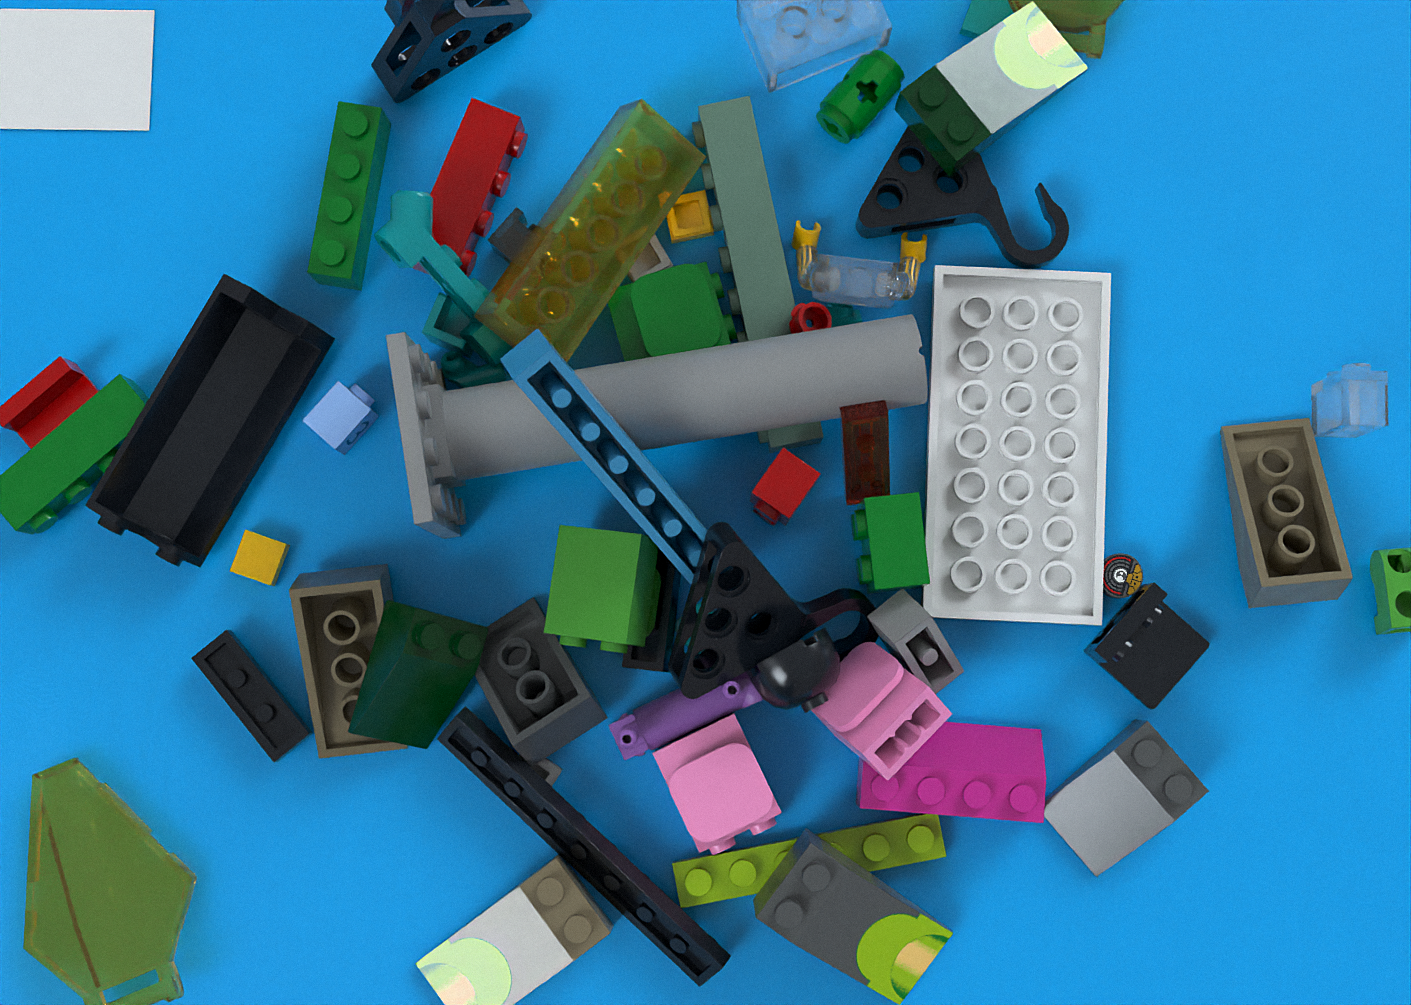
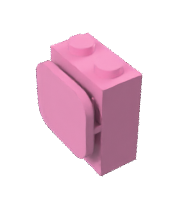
M865 642L858 645L840 662V672L836 683L829 690L825 691L829 700L811 710L835 737L887 781L952 715L950 710L928 685L904 669L895 657L874 642Z
M734 713L652 753L699 853L709 849L712 855L718 854L736 844L734 836L750 829L752 835H756L777 824L774 817L782 812Z

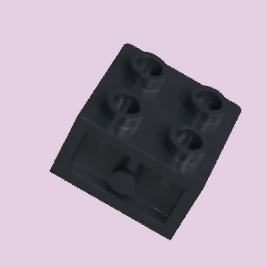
M1155 582L1141 585L1139 590L1127 600L1083 650L1148 709H1155L1209 647V642L1163 602L1168 594Z

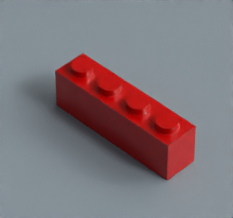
M474 98L470 100L430 194L433 198L432 237L440 246L445 244L458 255L462 261V265L459 268L467 277L470 276L476 263L477 253L473 251L479 237L485 238L492 226L494 213L490 211L496 197L502 198L509 186L511 174L507 171L513 157L520 158L528 137L524 133L525 128L520 116ZM419 263L412 267L428 274Z

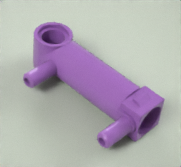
M744 672L697 699L686 698L680 688L633 709V713L630 715L627 713L621 715L617 721L608 726L623 759L627 760L633 756H642L648 749L652 751L764 699L755 689L748 674Z

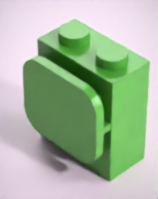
M559 525L544 633L560 635L559 644L586 648L587 639L601 641L600 650L627 654L628 645L644 647L646 637L654 628L661 585L660 574L656 569L658 546L649 536L643 534Z

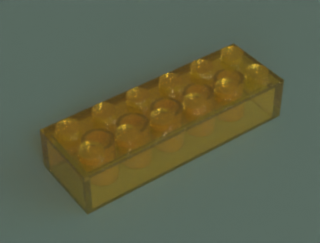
M642 98L620 106L479 307L474 317L513 348L538 328L563 359L568 362L706 156Z

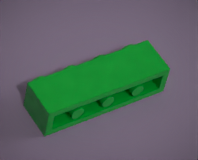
M338 101L307 273L319 284L362 291L391 123L380 107Z
M118 374L0 475V513L15 531L28 534L42 533L57 522L59 517L56 514L69 503L76 504L90 494L92 491L91 485L105 473L149 399L133 380Z

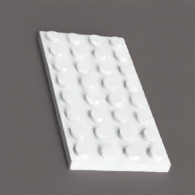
M934 266L924 536L930 584L922 587L921 606L932 618L1102 625L1111 273Z

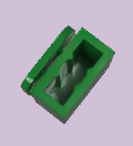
M707 262L695 265L681 264L641 276L634 283L604 291L624 361L731 344V340L737 339L730 313L722 315L718 299L725 297L718 272L710 274Z

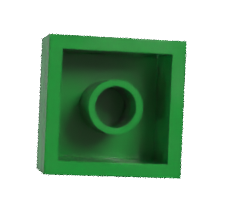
M919 492L864 498L857 506V510H854V514H851L853 540H861L863 555L856 558L859 585L866 584L867 594L898 591L902 588L904 590L916 589L930 584Z

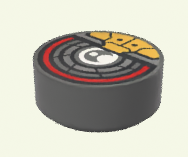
M1123 553L1113 554L1104 558L1103 593L1112 598H1125L1136 593L1143 582V570L1139 562L1132 556Z

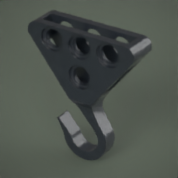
M387 0L384 10L395 27L375 57L371 67L395 103L403 102L525 25L531 19L532 13L523 0ZM503 1L506 4L505 6H497ZM405 64L398 77H396L393 71Z
M908 126L862 204L855 224L857 233L861 237L869 239L903 234L904 232L910 233L970 223H981L987 227L1002 255L1009 262L1018 267L1028 269L1039 268L1052 262L1065 247L1069 235V224L1064 211L1052 200L1042 183H1039L1035 193L1043 217L1051 228V242L1046 248L1037 251L1021 247L1012 235L997 188L992 184L980 154L949 177ZM905 156L913 157L919 162L921 168L914 172L906 171L900 166L898 160ZM942 177L953 179L958 185V191L954 193L943 192L938 187L937 180ZM882 193L893 194L898 199L899 206L894 209L883 208L878 203L877 196Z
M717 522L707 530L669 658L668 670L683 695L689 699H697L747 670L754 668L757 664L798 642L806 634L846 611L860 612V620L856 629L847 637L834 641L841 662L858 645L865 642L875 643L878 639V633L867 618L876 607L862 592L851 588L837 589L808 602L796 601L786 593L733 528L726 522ZM713 556H715L711 572H709V561ZM730 567L726 572L720 574L725 568ZM701 597H703L702 602H701V605H700L699 612L697 613V612H696L697 602L699 601V599H700ZM717 609L712 614H709L712 610ZM691 637L687 652L685 653L684 645L686 641Z

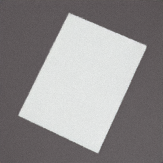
M0 9V129L149 131L155 10Z

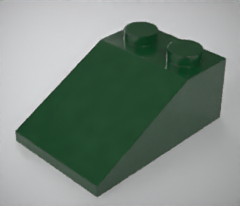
M386 600L348 732L427 749L475 675L489 628Z

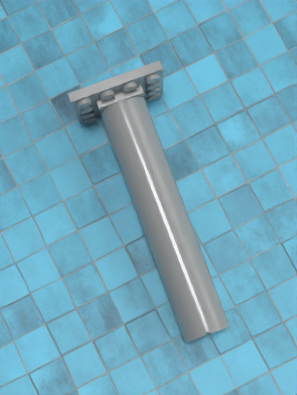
M913 314L573 370L641 451L842 418L843 406L844 417H846V413L849 411L848 406H850V410L856 412L858 410V415H860L862 403H865L863 414L869 413L868 410L871 408V402L876 401L874 407L884 411L925 404L928 398L924 355L919 353V349L922 348V342ZM405 332L386 335L415 525L443 539L461 536L460 525L466 524V512L462 498L457 499L454 488L466 486L465 480L582 461L579 455L513 380L447 391L442 368L437 369L436 362L430 360L428 353L422 351L420 344H415Z

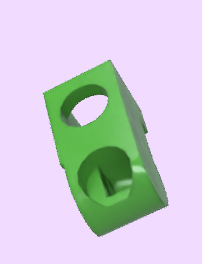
M1411 547L1374 550L1370 558V575L1375 588L1378 616L1374 617L1376 635L1411 632Z

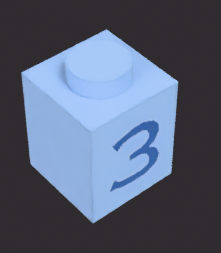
M338 381L302 421L335 450L345 455L378 419L379 415L370 408L375 400L357 384L348 389Z

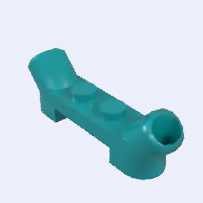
M398 190L391 196L390 221L374 234L375 239L399 268H412L419 263L471 321L459 335L467 341L475 353L486 363L493 367L497 366L501 361L500 358L537 328L541 331L539 320L531 313L498 312L488 301L492 296L486 287L475 278L470 280L459 268L462 265V261L458 255L447 245L443 244L440 246L432 237L433 198L428 192Z

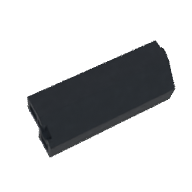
M223 274L85 506L101 516L97 523L120 536L123 535L125 530H128L146 538L159 547L155 553L157 556L179 567L184 560L201 567L335 338L310 321L280 307L255 289Z

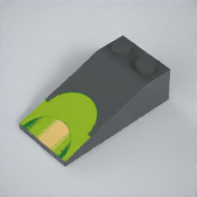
M807 828L753 899L755 916L762 923L799 948L899 1005L953 934V931Z

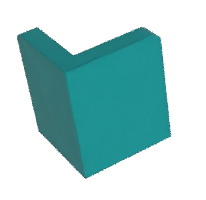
M439 293L422 333L431 343L451 351H458L465 357L471 358L474 351L467 341L459 335L471 321L452 302L448 295Z

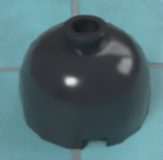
M826 628L815 632L810 638L804 641L801 639L757 664V667L747 670L746 673L755 689L769 704L785 710L801 705L804 713L829 700L825 691L829 690L837 681L840 672V658Z

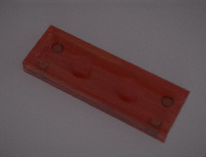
M880 400L839 407L843 485L846 505L860 504L864 498L890 495L889 419L886 401Z

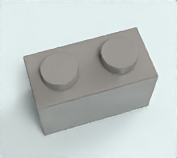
M903 588L867 616L890 654L900 662L904 669L928 685L935 694L964 672L932 616Z

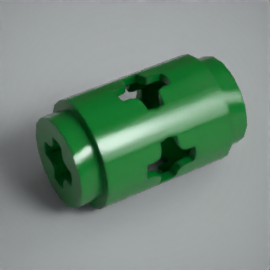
M875 49L869 54H863L845 74L843 81L839 82L821 101L820 110L816 114L817 121L829 135L839 142L847 144L852 139H858L877 118L878 113L901 90V82L905 78L903 70L894 59L883 51ZM860 91L864 94L861 102L857 98Z

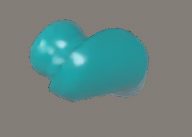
M454 350L445 353L441 358L440 364L445 378L460 388L507 380L501 361L495 367L488 363L477 366L464 358L462 353Z

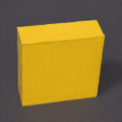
M705 190L663 198L672 244L714 235Z
M245 530L230 572L275 586L290 545Z

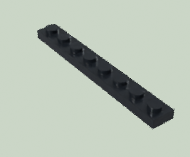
M466 706L453 718L437 740L699 987L725 966L731 955L691 919L680 906L674 903L657 887L646 874L640 871L623 855L613 843L590 824L580 812L556 792L547 781L522 760L514 750L488 728L481 719Z

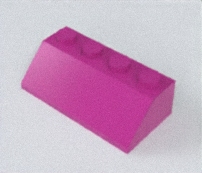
M944 722L888 781L859 757L856 805L862 809L1044 823L1046 769L1041 729Z

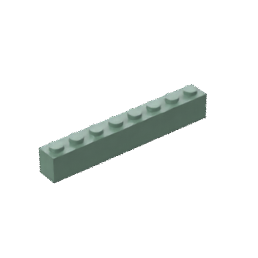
M750 96L698 106V121L691 123L696 148L704 147L707 163L700 164L705 190L713 189L716 205L709 206L714 232L722 231L725 247L718 248L723 274L731 272L734 289L727 290L732 316L740 315L743 331L736 332L737 342L792 334L789 329V322L792 320L791 311L795 307ZM820 421L757 431L759 443L767 442L769 453L781 451L783 447L788 450L821 443L824 437Z

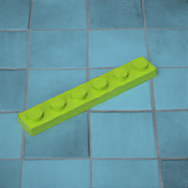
M920 813L816 834L868 872L947 857L939 817L936 814ZM799 837L724 851L715 855L708 854L673 861L672 865L680 907L685 908L757 894Z

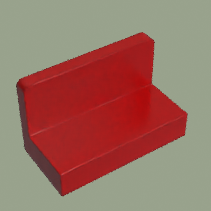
M59 356L0 406V425L3 428L17 432L32 449L99 392V390L76 363Z

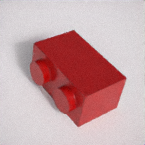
M783 447L751 492L750 501L755 504L753 513L772 526H775L778 521L786 526L816 484L821 473Z

